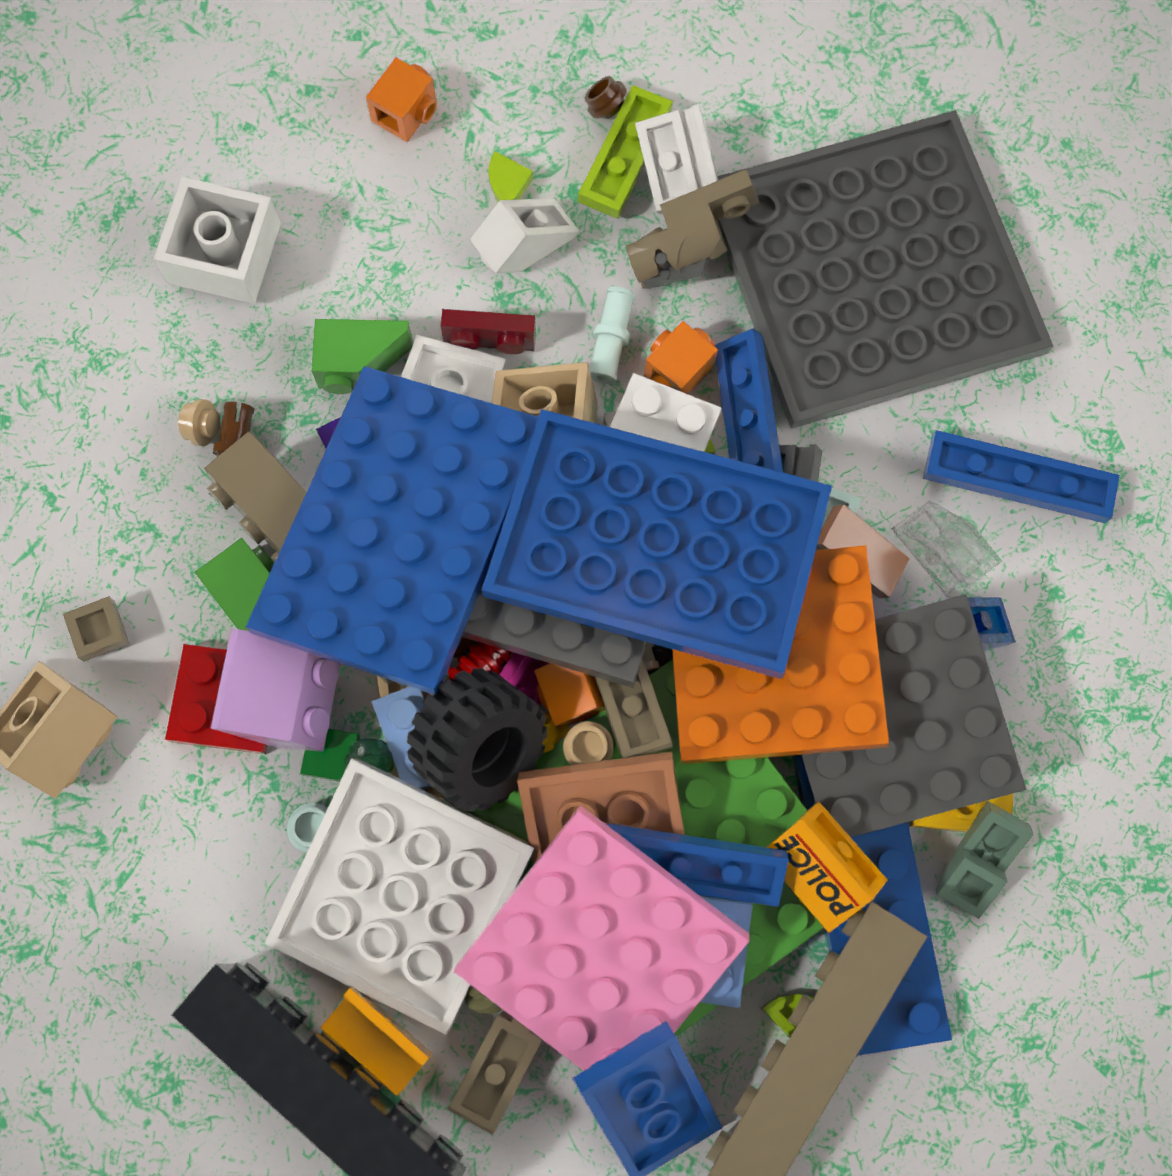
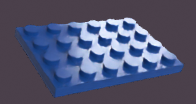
M364 366L246 628L251 634L437 695L439 691L438 685L444 681L487 575L538 417Z
M541 409L482 587V595L492 600L782 679L790 654L832 485Z

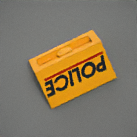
M819 801L808 809L788 830L766 847L786 850L789 860L784 882L828 933L870 903L887 882L885 876Z
M351 987L343 995L345 997L344 1000L320 1028L398 1096L433 1053L369 996L358 991L355 987Z

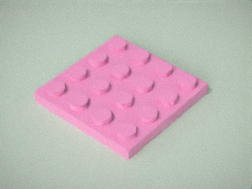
M580 805L459 960L453 972L584 1071L595 1062L603 1060L637 1039L641 1034L654 1029L667 1021L675 1033L747 945L749 933Z

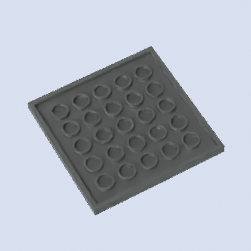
M956 110L745 168L755 188L759 204L750 207V210L740 217L717 220L727 248L728 258L754 329L763 335L766 362L791 429L1044 355L1053 348L1051 338ZM745 169L717 176L718 180L726 178Z

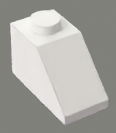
M554 198L500 200L470 238V241L480 252L483 263L493 270L495 274L524 271L574 239L580 231Z

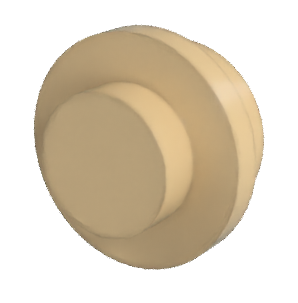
M197 399L193 403H186L182 407L178 419L180 435L183 439L190 440L196 446H207L216 437L220 429V416L211 401Z
M582 722L572 727L566 734L563 751L570 765L611 760L613 756L614 743L612 736L602 725L595 722Z

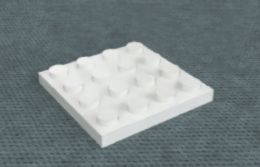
M356 757L352 758L265 944L350 987H355L365 995L447 1035L470 987L468 982L453 971L459 960L518 886L535 847L530 846L528 841L461 808H457Z

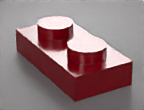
M442 309L441 332L443 342L476 350L478 347L497 348L498 351L505 354H520L524 350L535 351V315Z

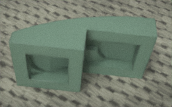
M988 801L950 859L936 888V895L979 919L1007 884L1006 869L1034 835L1030 824Z

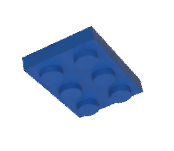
M667 1021L641 1034L631 1043L603 1060L595 1062L588 1069L573 1077L579 1092L629 1176L648 1175L723 1128Z

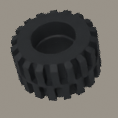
M474 668L470 674L464 670L455 674L452 681L449 682L446 679L439 684L438 694L432 696L429 694L422 702L424 704L421 712H416L411 722L415 727L408 732L407 743L411 747L407 754L409 761L413 763L412 768L457 808L462 807L465 811L473 812L477 808L482 811L490 809L495 802L501 804L509 799V795L514 790H519L517 781L519 772L536 769V762L538 758L542 757L545 749L542 742L547 738L548 728L544 726L546 717L544 712L539 709V705L492 670L487 672L483 668Z

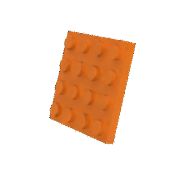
M866 545L816 550L782 679L673 649L682 764L885 748L889 746Z

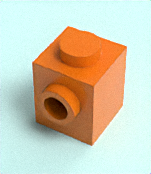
M397 57L394 58L366 96L371 122L406 142L410 140L421 123L426 124L431 120L437 108L434 82L430 74L417 64L409 65Z
M682 321L672 332L666 329L656 338L650 348L652 353L646 359L644 377L689 394L714 368L718 349L715 347L712 338L700 328L693 329Z
M551 663L534 670L539 683L537 686L539 699L543 706L549 710L554 726L575 725L594 717L600 711H605L594 676Z

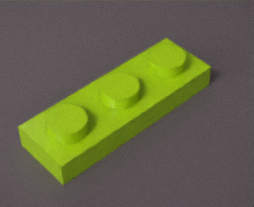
M632 85L578 192V203L619 219L645 166L635 123L671 112L672 100Z

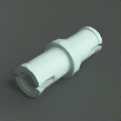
M622 287L608 288L601 322L595 326L593 332L596 344L590 373L592 380L600 383H615L622 348L628 345L630 338L627 326L635 294Z

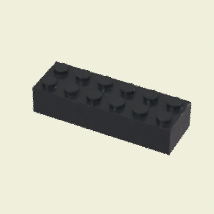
M238 962L235 964H215L172 1013L171 1016L348 1176H463L466 1167L460 1163L461 1158L464 1156L460 1149L441 1134L436 1140L420 1127L424 1118L411 1105L402 1099L397 1104H394L381 1092L385 1086L381 1080L364 1065L357 1069L342 1057L346 1049L324 1030L320 1034L311 1030L304 1023L308 1015L294 1001L286 996L282 1000L274 997L266 989V986L270 983L268 978L247 962L244 966Z

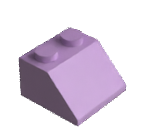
M231 629L211 728L277 748L324 751L336 683L339 677L340 663L251 634L250 631Z

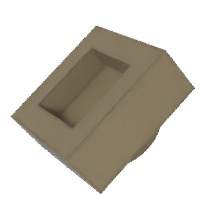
M110 596L63 614L77 657L83 662L130 644L115 600Z

